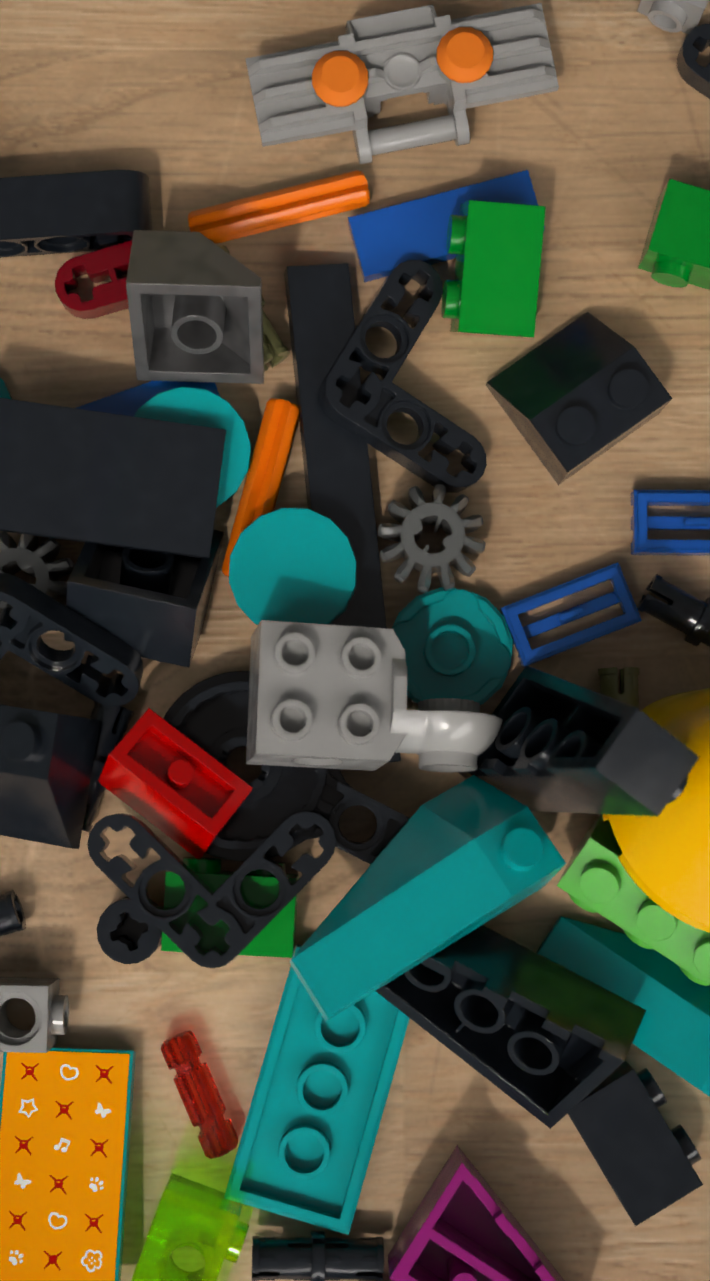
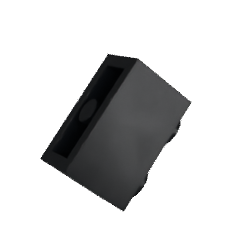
M625 1060L569 1111L568 1115L636 1227L696 1190L703 1183L692 1167L693 1164L701 1160L696 1147L680 1124L670 1130L658 1110L659 1107L667 1103V1100L647 1068L636 1073Z

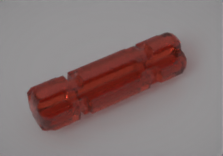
M184 1031L166 1039L161 1045V1052L169 1070L175 1069L177 1075H175L173 1080L193 1127L199 1126L201 1130L197 1137L205 1156L213 1159L231 1152L237 1147L238 1136L231 1119H224L223 1114L226 1107L207 1063H201L199 1060L202 1051L195 1034L192 1031Z

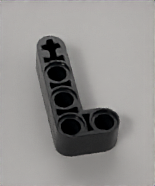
M105 170L0 178V258L97 251L131 241L134 230L152 231L149 177L142 172L134 170Z

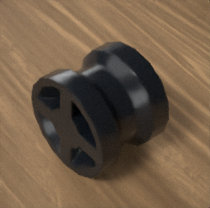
M126 896L109 905L101 914L97 925V940L103 952L112 960L123 964H134L149 958L162 943V930ZM121 936H125V937H127L128 939L133 940V943H134V946H135V947H133L132 941H129V940H127V939H125L124 937H121Z

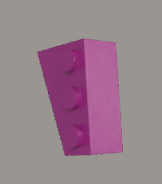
M458 1145L388 1254L389 1278L393 1281H565Z

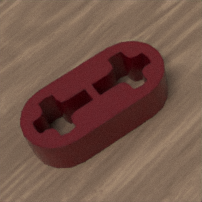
M132 240L74 257L60 267L55 278V291L69 313L78 318L93 319L129 308L126 289L127 277L121 279L118 277L126 275L128 272ZM88 274L93 283L111 279V282L94 287L92 289L93 299L83 302L78 293L69 294V291L78 287L77 277Z

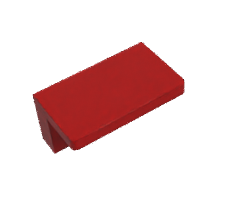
M150 708L108 755L98 779L103 787L197 859L202 858L218 833L253 789V787Z

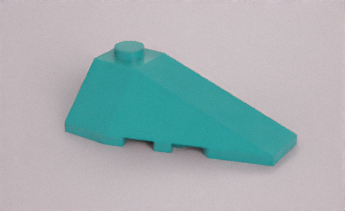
M473 775L419 807L292 957L289 963L323 1018L327 1021L537 892L561 870L566 862L527 806Z
M559 916L536 953L645 1009V1015L632 1044L710 1097V986H703L693 982L681 971L677 964L654 949H646L635 944L624 933Z

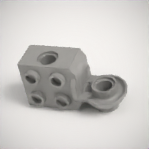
M261 620L251 636L246 764L375 771L389 762L394 753H412L419 755V769L449 773L471 772L477 770V757L493 743L503 719L494 715L480 713V703L466 699H428L418 702V710H407L406 651L393 629Z

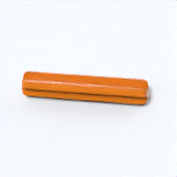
M355 170L194 210L188 214V225L190 232H200L213 243L218 244L366 207L370 202L369 186L363 171Z
M270 398L266 403L222 565V572L227 577H229L230 555L240 534L259 516L274 511L299 419V406L290 401Z

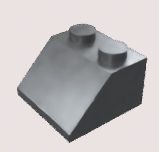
M134 230L126 289L137 380L264 384L261 278L200 232Z

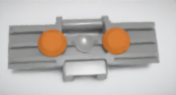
M542 3L452 20L450 15L437 17L432 4L348 20L346 23V34L339 35L338 41L246 58L262 147L352 131L360 165L371 163L372 156L453 140L456 146L469 144L470 132L466 109L558 91L559 88ZM424 92L427 95L428 104H446L449 115L373 130L367 129V118L374 117V114L380 113L381 101L389 98Z

